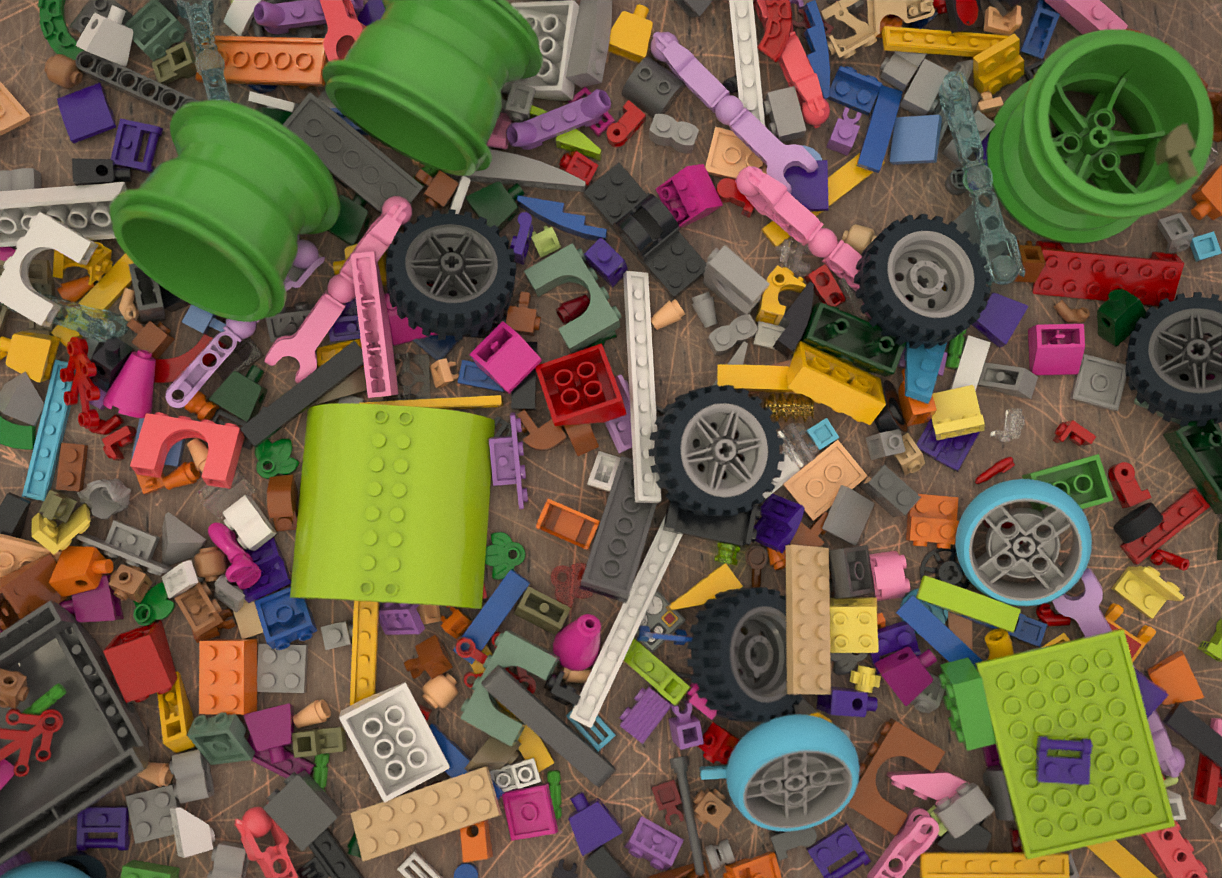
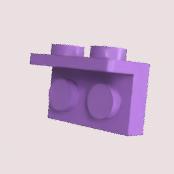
M381 602L382 604L379 606V622L385 635L420 634L425 629L416 609L419 606L418 604Z
M641 816L624 847L629 850L628 852L632 856L639 859L643 857L650 861V865L653 868L662 871L663 869H669L673 865L684 840Z

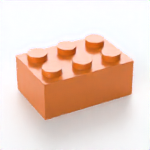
M211 639L199 641V714H219L225 712L230 715H244L256 712L257 639Z

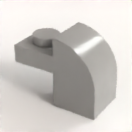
M977 110L948 144L942 154L958 167H961L996 124Z

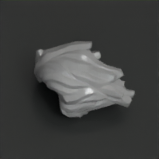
M102 479L90 482L85 489L77 492V495L80 498L79 502L81 504L86 503L91 509L93 516L105 520L128 508L131 489L127 488L119 479Z

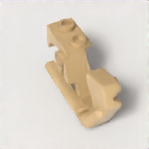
M839 0L820 11V14L824 20L834 15L837 20L843 21L854 29L856 34L846 39H835L831 34L826 35L829 53L831 55L835 54L838 58L843 56V59L854 55L856 53L855 49L861 45L868 47L877 41L876 36L880 34V22L886 15L893 14L900 17L903 22L911 23L933 16L935 10L933 8V0H867V24L848 13L847 7L859 0Z

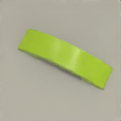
M635 638L633 639L623 661L676 706L691 687Z

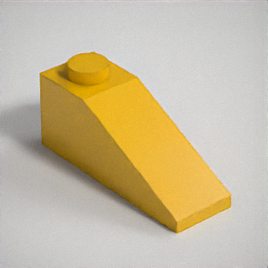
M725 563L674 600L666 609L672 611L704 605L708 599H716L715 594L719 592L740 589L743 586Z
M177 671V680L172 689L164 694H158L157 692L163 744L175 753L196 747L187 736L194 717L181 674Z

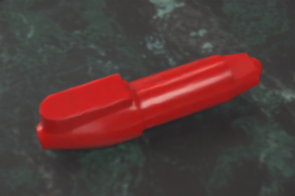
M1007 457L999 460L992 467L981 473L975 479V483H985L998 473H1005L1015 466L1013 458Z

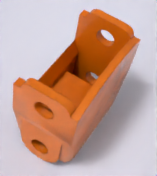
M547 499L535 528L588 550L600 521Z

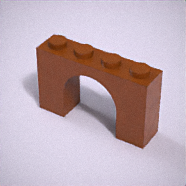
M890 718L889 722L885 721L879 730L881 735L877 742H872L867 750L868 757L865 762L859 764L858 785L847 806L896 836L908 814L879 794L876 787V774L879 767L891 757L904 756L934 772L945 751Z

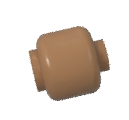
M57 54L50 57L45 64L48 80L65 89H71L82 81L83 73L77 67L76 61L70 57Z
M218 547L199 549V553L194 556L196 576L205 578V582L216 581L220 575L226 574V554L219 550Z

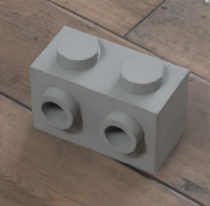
M924 58L899 107L917 116H925L928 112L932 114L939 102L935 99L938 92L943 93L949 83L946 79L949 71Z
M795 86L768 92L765 101H763L765 115L770 117L769 131L781 142L803 138L806 127Z

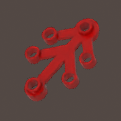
M78 336L72 337L70 342L67 343V352L70 356L67 368H61L60 370L62 382L73 381L71 391L64 392V402L67 406L76 405L78 403V394H80L82 413L78 414V423L86 429L97 428L99 426V414L95 409H90L89 401L99 400L100 398L99 388L89 378L96 375V366L87 356V341L84 338L80 339Z
M495 632L492 635L491 642L493 645L495 644V637L499 636L502 632ZM463 637L456 643V651L460 657H472L484 665L488 656L475 648L472 639ZM468 643L470 647L464 651L461 649V645ZM516 666V675L509 670V667L505 668L520 683L527 682V689L532 694L535 693L536 682L532 676L527 674L525 669ZM467 672L464 675L465 685L472 688L474 683H468L467 678L474 676L477 679L478 676L482 677L483 673Z
M10 709L6 713V722L9 725H17L18 723L35 725L27 731L0 728V739L13 740L0 749V761L21 748L18 761L14 764V774L16 776L23 777L28 774V761L32 742L40 734H42L41 746L36 749L35 757L40 762L50 759V745L53 733L57 732L63 725V716L58 710L48 709L40 715L21 713L18 709ZM17 714L19 717L16 720H11L9 716ZM52 717L55 719V722L48 724L45 720ZM42 750L48 752L44 757L39 755V752ZM24 765L26 770L18 771L17 767Z

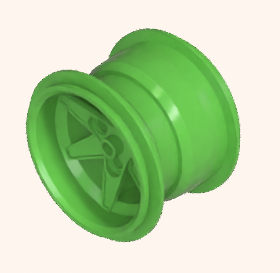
M382 0L385 12L381 19L374 21L362 30L343 60L329 61L323 68L322 76L326 83L325 91L328 98L343 115L370 136L398 153L414 159V161L420 162L425 166L458 176H469L475 171L487 169L492 162V154L487 143L502 111V88L506 82L531 78L537 75L543 65L540 44L535 31L527 20L506 0Z
M1107 29L1094 31L1074 38L1058 48L1041 65L1033 79L1024 83L1009 96L993 120L996 125L989 132L986 156L989 177L998 199L1009 214L1022 226L1041 237L1061 243L1085 244L1097 242L1120 233L1133 224L1140 216L1154 213L1170 205L1185 194L1195 183L1207 162L1212 146L1214 126L1211 103L1207 91L1194 68L1182 55L1166 43L1144 33L1131 30ZM1064 92H1083L1096 97L1085 117L1075 110ZM1113 107L1127 121L1133 134L1111 130L1115 124V115L1112 112ZM1049 119L1061 135L1055 138L1051 137ZM1097 119L1102 121L1103 127L1097 123ZM1186 123L1196 144V147L1188 153L1198 174L1177 185L1175 179L1169 174L1167 162L1157 166L1155 151L1159 141L1165 135ZM1064 142L1070 145L1071 150L1065 148ZM1139 154V173L1137 181L1133 186L1128 182L1118 166L1120 165V157ZM1102 159L1108 163V168L1102 164ZM1089 177L1097 186V188L1086 183Z
M207 100L185 104L175 112L170 122V133L178 156L158 165L138 189L121 192L112 201L110 217L115 238L126 255L146 275L172 294L204 311L223 318L243 322L258 321L275 316L280 313L287 301L286 289L283 283L297 257L298 235L317 234L327 231L336 223L339 217L340 201L335 182L317 154L297 135L270 117L249 107L229 101Z

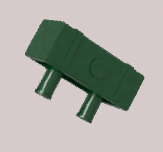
M822 302L812 306L807 326L799 340L846 363L854 364L866 369L870 373L874 372L883 377L895 373L906 344L904 342L902 345L894 343L895 337L891 335L882 336L880 334L882 329L878 325L872 327L869 321Z
M1213 419L1207 420L1205 426L1198 427L1197 421H1189L1187 426L1177 424L1162 435L1214 513L1222 514V430L1218 423H1214Z

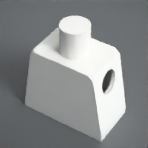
M112 5L107 18L94 13L77 41L76 46L126 67L133 37V29L121 24L126 11Z

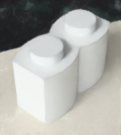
M244 495L223 511L226 518L224 523L231 531L236 530L239 535L237 540L244 549L249 548L256 551L277 534L273 525L250 496Z

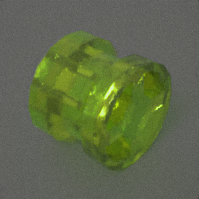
M718 542V554L714 557V561L737 566L738 560L736 556L740 552L741 547Z

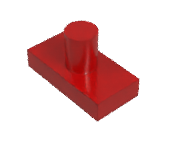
M1201 753L1199 754L1193 799L1205 804L1216 805L1218 787L1222 788L1221 769Z

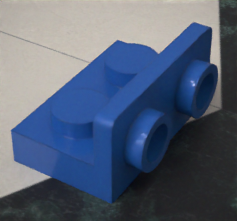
M839 66L830 87L828 99L868 116L882 83L871 75L864 76L857 73L852 67Z

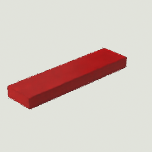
M1191 488L1160 513L1164 519L1157 527L1133 542L1121 544L1120 547L1134 565H1138L1207 510L1210 505L1196 488Z

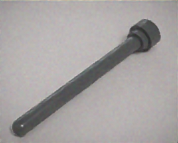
M688 756L669 759L670 767L674 770V773H677L695 873L698 876H702L705 873L686 774L690 765Z

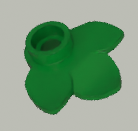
M267 439L255 448V456L258 459L256 470L259 476L264 479H270V477L277 476L278 474H291L296 470L299 462L290 457L292 441L290 439H279L272 444ZM268 463L272 464V468H271V469H269V470L264 469V466H265L266 464H268Z
M495 532L491 534L493 545L486 547L485 564L493 566L492 578L500 580L504 579L511 569L514 570L515 566L520 565L525 560L526 551L520 543L513 542L508 534ZM511 550H515L517 552V557L515 559L510 557Z
M163 582L148 590L141 603L133 600L136 606L133 616L139 625L149 626L155 620H163L172 613L175 603L168 600Z

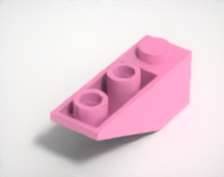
M936 769L934 772L930 770L887 772V776L892 779V785L903 790L907 786L914 790V795L924 800H927L928 797L937 800L935 804L945 797H953L957 793L956 789L967 782L942 769Z

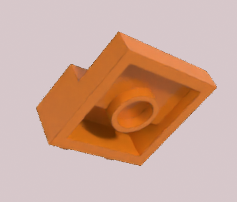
M918 494L921 498L908 512L906 540L913 541V546L927 547L929 542L937 543L936 548L951 549V545L956 543V532L959 521H957L959 497Z
M772 851L751 859L744 858L730 865L728 864L725 866L726 873L723 874V878H782L775 852Z

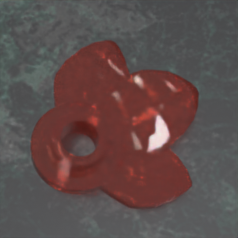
M575 563L570 567L560 565L552 570L550 578L552 584L556 587L555 597L558 602L571 608L575 597L584 599L593 596L592 592L579 589L586 564ZM561 572L567 575V579L564 582L558 579V575Z

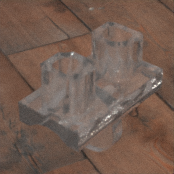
M791 237V240L784 239L783 246L775 247L774 252L780 255L779 262L785 264L784 267L791 270L794 275L805 276L809 273L810 263L801 260L802 253L806 255L812 254L808 249V243L803 246L802 243Z
M792 422L777 432L778 438H784V445H781L784 451L780 454H787L791 462L794 461L801 468L816 459L815 455L819 452V449L812 441L806 444L802 438L806 434L803 424H793Z

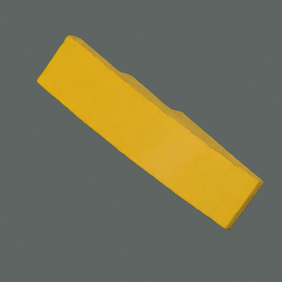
M718 365V386L732 385L735 390L743 388L748 391L793 392L788 388L787 372L789 367Z

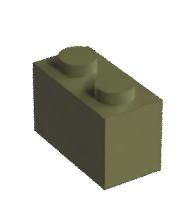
M528 586L514 615L556 635L561 630L571 608Z

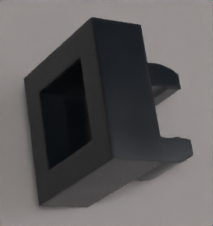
M316 856L296 871L300 878H328L330 876Z
M561 859L558 867L554 868L551 877L577 878L578 874L575 873L576 863H573L571 870L566 871L563 868L564 860Z

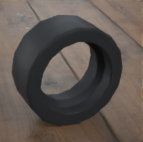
M1151 502L1128 513L1113 528L1124 543H1130L1149 533L1164 518Z

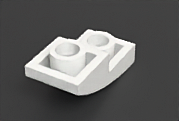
M233 0L225 16L224 23L239 36L246 35L254 17V7L258 2L264 0Z
M534 758L514 762L511 765H504L501 770H489L491 778L504 792L541 782Z

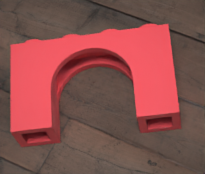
M156 412L155 414L146 413L130 464L136 474L160 478L171 447L183 439L198 438L208 443V455L202 479L208 486L231 489L245 438L237 425L231 423L220 425L205 419L201 422L194 421L186 416L174 418L161 412Z

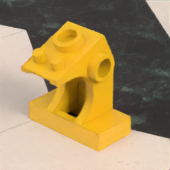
M94 242L98 244V247L87 265L79 264L59 251L54 250L53 277L63 279L66 268L76 266L87 270V273L90 275L88 285L93 284L96 280L100 281L101 276L104 273H108L112 268V250L99 242Z
M777 265L766 279L770 284L761 296L755 321L779 325L784 316L786 306L780 305L778 294L785 290L801 293L806 287V284L803 283L804 279L800 276L797 279L791 270Z

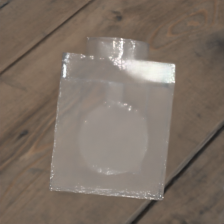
M1011 408L1006 410L1005 430L992 431L990 437H997L998 442L1007 443L1012 442V439L1019 438L1020 431L1025 423L1022 409Z

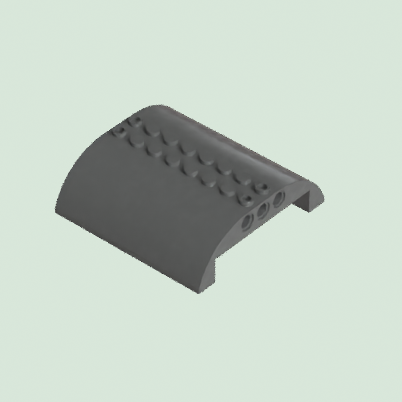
M52 600L0 633V668L10 672H20L27 677V687L30 688L27 698L24 702L20 701L16 709L22 713L59 683L67 691L64 696L48 708L58 710L63 716L62 727L57 732H54L52 736L50 759L40 762L35 757L36 749L41 746L42 734H40L32 742L28 761V774L23 777L15 775L0 791V865L145 770L150 759L149 744L144 726L133 703L125 702L105 654L82 624L77 622L74 616ZM0 707V728L27 731L35 726L24 723L9 725L6 722V713L13 708ZM11 714L9 719L16 720L19 716ZM49 717L45 721L48 724H52L55 722V719ZM0 739V749L13 740ZM21 748L6 757L5 760L14 766L18 761ZM45 750L39 752V755L42 757L48 754ZM20 765L17 769H19L18 771H24L26 766Z

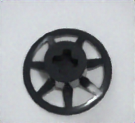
M936 548L924 557L920 566L921 581L923 575L925 576L924 571L935 574L936 577L934 579L952 585L957 584L964 589H967L970 584L967 577L964 583L961 581L963 570L958 563L954 562L957 555L956 549ZM949 551L952 553L947 561H943L938 552ZM934 555L938 564L937 567H925L928 559Z

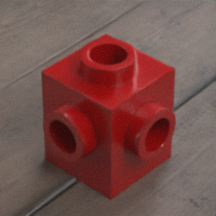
M712 722L702 736L704 744L697 747L704 751L702 756L711 763L715 764L718 761L726 765L740 740L723 727Z

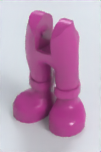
M221 523L211 524L208 528L211 540L227 555L232 564L226 571L227 580L229 582H236L239 589H247L253 586L261 577L259 566L253 562V558L238 544L233 531Z

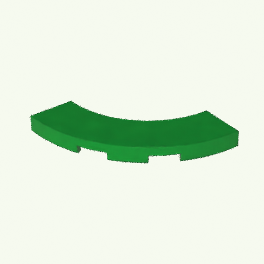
M39 0V23L45 39H47L56 54H63L76 60V56L85 50L76 46L77 41L72 37L66 26L64 17L66 0Z
M0 415V444L16 449L33 450L36 440L35 426L17 425Z

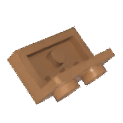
M199 582L191 589L175 597L177 604L197 637L223 622L219 615L222 609L216 599L211 601L208 597L212 592L206 582L202 584Z

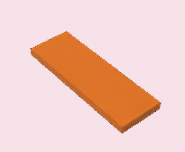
M202 35L197 64L198 71L196 72L195 80L200 83L325 87L322 70L326 63H328V58L323 47L324 38Z

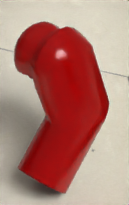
M116 413L107 421L99 419V426L97 428H90L89 431L107 435L124 423V421Z
M1162 549L1155 550L1153 555L1150 556V561L1156 566H1160L1164 562L1185 571L1190 565L1188 559Z
M1048 603L1040 604L1036 608L1038 618L1043 623L1048 624L1047 626L1070 625V617L1055 614L1050 609Z

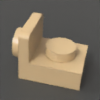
M909 433L902 436L905 452L893 455L901 466L904 475L915 473L925 465L922 452Z

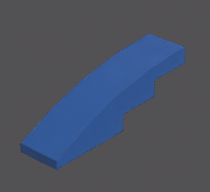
M816 0L806 3L803 7L811 28L804 32V36L811 51L807 58L814 73L818 76L822 95L826 100L829 98L830 92L829 51L823 21Z
M1044 0L1036 1L1020 50L1021 53L1041 60L1045 55L1060 16Z
M884 85L881 86L869 119L857 167L876 173L880 172L903 91Z
M524 196L517 197L518 205L537 219L561 231L588 240L597 241L601 237L606 241L607 229L586 226L585 216L564 213V203Z
M511 569L461 638L468 637L472 639L475 648L482 651L531 582ZM468 643L461 645V649L464 651L470 647ZM472 657L464 658L470 664H473L475 661Z
M913 595L896 611L905 622L948 662L969 658L976 668L975 663L983 661Z
M1020 613L1014 633H1008L1012 638L1040 647L1048 624L1031 619ZM958 615L962 618L970 620L989 629H998L997 627L992 626L990 624L981 623L969 617Z
M431 724L429 727L450 765V768L445 770V772L451 778L468 773L464 768L471 761V758L435 724ZM492 779L498 800L505 792Z

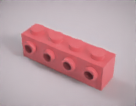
M1174 820V827L1140 834L1167 878H1207L1205 875L1207 869L1192 854L1194 849L1186 838L1183 839L1179 833L1181 828L1176 820Z

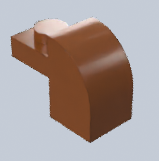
M525 409L517 414L521 419V430L523 433H530L523 441L534 450L549 451L568 439L560 426H554L552 419L537 428Z
M590 424L564 425L577 456L599 447Z
M294 475L274 476L269 479L267 507L269 518H273L276 532L296 530L298 510L296 503L298 490Z
M822 513L809 528L800 522L789 545L822 546L825 542L818 535L821 534L823 536L827 532L822 527L828 513Z

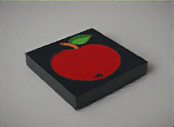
M945 0L952 33L984 26L980 0Z

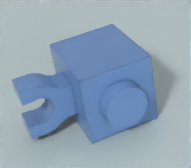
M192 304L182 320V323L203 334H207L210 327L223 332L225 331L223 327L226 326L225 323L215 319L217 315L204 311Z

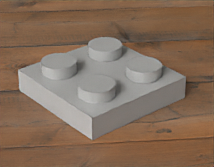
M260 643L258 645L257 692L306 693L308 645L290 644L286 649L276 650V648L272 649L267 643Z
M175 783L125 796L135 844L174 835L169 808L174 806L180 807L179 799L174 794Z

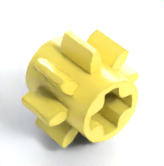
M858 665L857 671L851 670L849 682L855 683V690L872 693L873 687L879 688L881 676L875 675V668Z

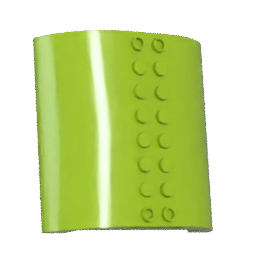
M357 403L323 404L310 407L307 410L290 598L482 609L492 477L489 438L495 436V420L472 413L427 407Z

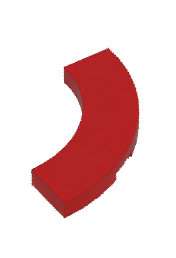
M764 0L768 10V21L765 34L757 48L775 63H777L784 52L791 33L792 8L790 0Z
M204 334L201 340L185 354L171 359H156L154 383L173 382L213 338ZM218 341L219 346L225 349L227 345ZM207 353L202 358V362L206 366H211L216 361V356L212 353Z

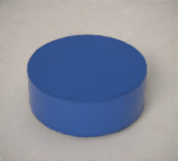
M470 862L461 863L454 872V878L479 877L477 867Z

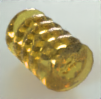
M770 393L767 400L765 396L764 408L769 407L773 414L769 417L773 416L775 422L779 421L780 416H783L785 423H788L790 416H792L794 423H797L799 416H802L804 423L807 422L808 416H811L812 420L814 419V401L810 397L806 396L805 399L803 394H798L795 400L793 393H789L786 399L784 394L780 393L776 400L775 394Z

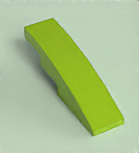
M532 105L530 119L547 113V111ZM577 129L555 137L557 148L570 152L578 151L586 157L601 160V149Z
M924 575L916 596L919 600L955 614L963 615L1013 633L1021 609Z

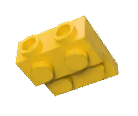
M1015 33L973 57V85L980 94L989 91L994 95L1001 87L1015 83L1024 75L1025 60L1019 54L1020 39Z

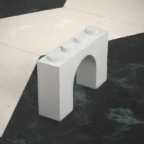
M39 212L38 215L33 216L30 220V228L26 235L18 240L16 244L17 250L13 257H9L4 264L5 270L0 277V302L37 324L50 327L62 306L38 293L33 288L28 276L31 261L40 252L54 249L79 264L87 265L98 244L51 216Z

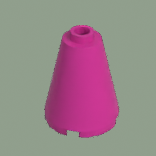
M138 349L137 352L130 354L106 393L103 405L109 409L115 406L119 408L118 413L136 418H145L146 413H152L156 359L152 357L151 352Z
M585 614L562 628L556 634L553 642V653L561 657L559 661L563 667L572 671H583L596 662L600 654V621L593 615Z

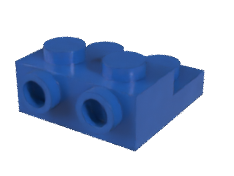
M291 587L254 601L266 643L272 649H286L290 646V642L297 639L299 641H306L312 638V633L318 631L306 599L290 598Z

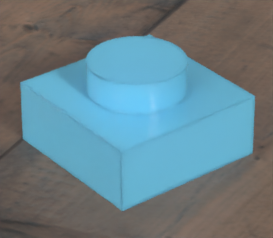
M1214 231L1194 237L1190 244L1196 262L1222 253Z
M827 418L806 430L818 451L839 438Z

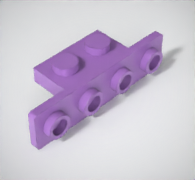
M515 412L510 413L512 436L489 438L493 486L517 484L519 509H524V502H528L527 488H522L521 479H526L525 465H520L519 456H524L523 441L518 442L517 433L522 432L521 419L516 418Z

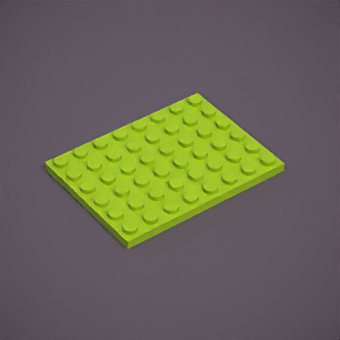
M1123 629L975 663L976 669L983 680L996 747L1024 856L1027 860L1175 826ZM1038 736H1046L1048 739L1081 741L1082 738L1091 739L1090 785L1038 782L1036 780ZM1048 749L1047 756L1080 757V751Z

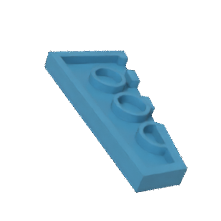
M906 342V350L904 352V360H906L905 396L927 404L929 403L947 343L941 346L937 344L929 349H925L924 344H922L917 349L909 348V342Z

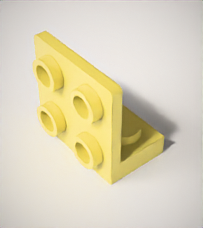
M973 385L932 393L937 409L931 418L936 441L984 431L985 423L983 415L980 413Z
M83 503L70 515L67 523L62 522L58 527H56L57 524L54 520H49L40 513H37L32 518V537L53 554H56L59 550H65L71 544L74 536L78 533H84L89 528L91 521L89 507L86 503Z
M1128 566L1111 588L1150 619L1154 618L1167 600L1182 601L1185 598L1179 593V587L1169 581L1165 582L1159 577L1161 574L1150 566Z
M877 597L830 598V652L877 653L879 650Z

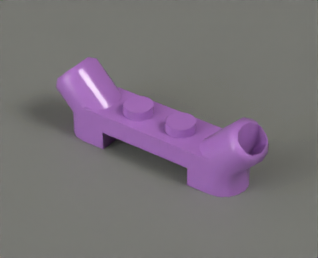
M301 0L277 4L260 1L254 7L256 23L264 26L272 34L289 33V28L327 24L320 0ZM351 0L355 13L362 12L364 9L363 0Z
M596 89L587 97L527 121L511 123L506 130L507 139L513 147L530 150L541 146L543 141L581 126L589 127L598 123L602 119L603 114L611 108L610 98L605 91Z

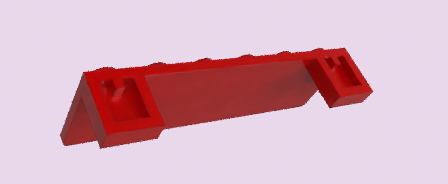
M1036 241L1035 246H1041L1046 264L1036 282L1033 283L1032 292L1039 295L1107 301L1111 291L1124 289L1139 298L1144 305L1159 306L1160 301L1168 298L1169 302L1174 301L1184 262L1173 253L1152 252L1151 258L1066 251L1060 243Z

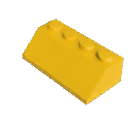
M799 341L787 372L788 388L796 394L810 397L818 404L823 403L831 407L837 413L849 415L857 422L871 425L886 405L881 379Z

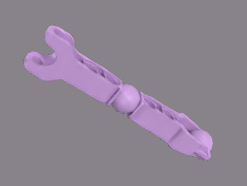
M669 32L654 33L650 46L654 58L666 62L674 75L683 81L685 86L715 113L718 121L729 125L734 134L765 163L767 174L785 185L790 194L792 193L791 185L784 177V173L788 168L800 166L809 173L814 172L818 168L817 161L803 146L796 144L785 145L775 137L751 112L744 108L739 98L730 95L729 91L694 55L679 44L675 35Z
M299 235L298 252L293 265L299 269L306 270L295 282L291 281L287 275L283 283L286 291L290 288L301 287L325 259V257H319L318 249L314 243L309 240H300ZM226 319V326L223 327L225 331L219 332L167 388L166 400L168 404L175 408L185 406L236 347L237 341L241 342V339H246L253 335L256 330V324L260 320L243 322ZM228 335L232 339V344L229 348L223 349L219 346L218 341L221 336ZM212 353L216 356V362L213 366L203 364L202 358L205 354ZM175 390H181L184 392V396L181 399H174L172 393Z
M1087 568L1082 575L1085 590L1081 595L1071 597L1063 594L1059 598L1052 600L1058 613L1077 621L1085 637L1112 631L1099 607L1103 597L1102 586L1093 571ZM1155 710L1147 720L1161 773L1175 778L1179 776V773L1185 766L1184 754L1178 748L1172 746L1166 727Z

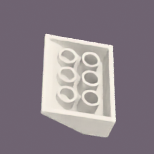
M574 0L511 3L535 31L543 57V65L537 75L512 82L535 88L534 98L551 101L573 100L575 83L567 79L566 74L579 5ZM506 82L501 93L509 94L512 82Z
M406 682L362 699L341 710L339 719L384 803L450 768Z

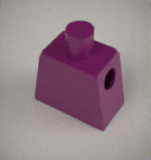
M111 575L102 576L96 589L71 595L72 600L61 603V606L70 614H75L77 622L124 619L121 601L113 595L114 591L108 585Z
M905 647L874 664L906 707L933 682V678L926 669L938 660L930 649L917 657L910 647Z
M290 703L244 714V719L257 752L269 751L271 764L286 761L283 747L293 745L294 708Z

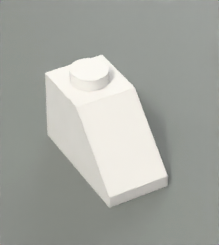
M174 806L169 808L178 856L185 858L213 849L212 843L215 842V835L213 829L209 828L207 823L181 807Z

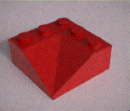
M602 344L535 367L554 426L603 423L627 415L622 396Z

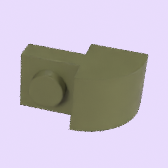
M186 41L166 50V56L152 62L157 81L163 85H167L181 77L189 79L198 71V65L191 45Z
M1186 123L1165 135L1159 141L1155 151L1157 166L1167 162L1169 174L1175 179L1177 185L1198 174L1188 153L1196 147V144Z
M51 489L39 511L44 513L43 517L49 520L58 519L67 523L77 500L59 490Z
M344 726L320 727L292 733L294 758L347 750Z

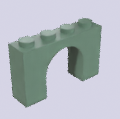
M573 243L524 270L530 285L538 297L564 283H577L585 287L590 293L591 299L587 310L580 317L558 329L571 354L582 350L620 328L619 319L622 318L615 305L611 307L607 301L610 299V296L604 286L601 288L596 282L598 276L592 267L588 269L584 263L586 259L583 256V251L581 248L576 249Z
M507 630L504 634L500 633L494 644L497 648L493 655L490 654L483 665L485 671L482 677L478 676L472 686V689L475 691L471 698H467L461 707L463 714L460 719L512 747L518 742L526 724L518 717L502 709L495 697L482 686L481 682L497 665L502 666L504 669L509 666H518L544 680H548L561 657L511 630Z

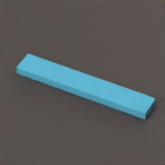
M55 360L22 497L44 501L52 487L61 443L63 442L71 405L67 406L65 404L63 396L64 392L71 391L73 381L62 382L60 378L61 368H67L68 362Z

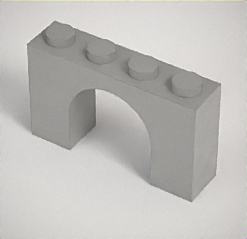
M726 245L721 250L716 248L707 258L708 261L706 263L707 266L704 268L705 272L703 273L704 279L702 283L740 316L749 314L760 302L761 295L770 283Z

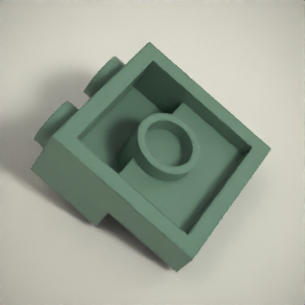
M150 0L125 24V26L133 29L132 40L153 62L157 58L164 57L166 50L173 43L180 42L187 31L158 0Z
M222 712L215 717L208 718L200 715L193 720L187 734L211 765L252 760L255 754L253 748L244 738L247 729L236 714L227 715L225 712Z

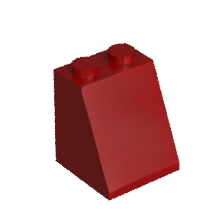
M161 620L155 621L149 626H141L116 635L103 651L126 703L134 700L136 703L141 702L156 692L164 694L172 689L177 680Z

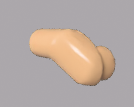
M125 288L119 304V310L125 320L129 322L132 318L137 320L139 312L133 303L135 298L134 290Z

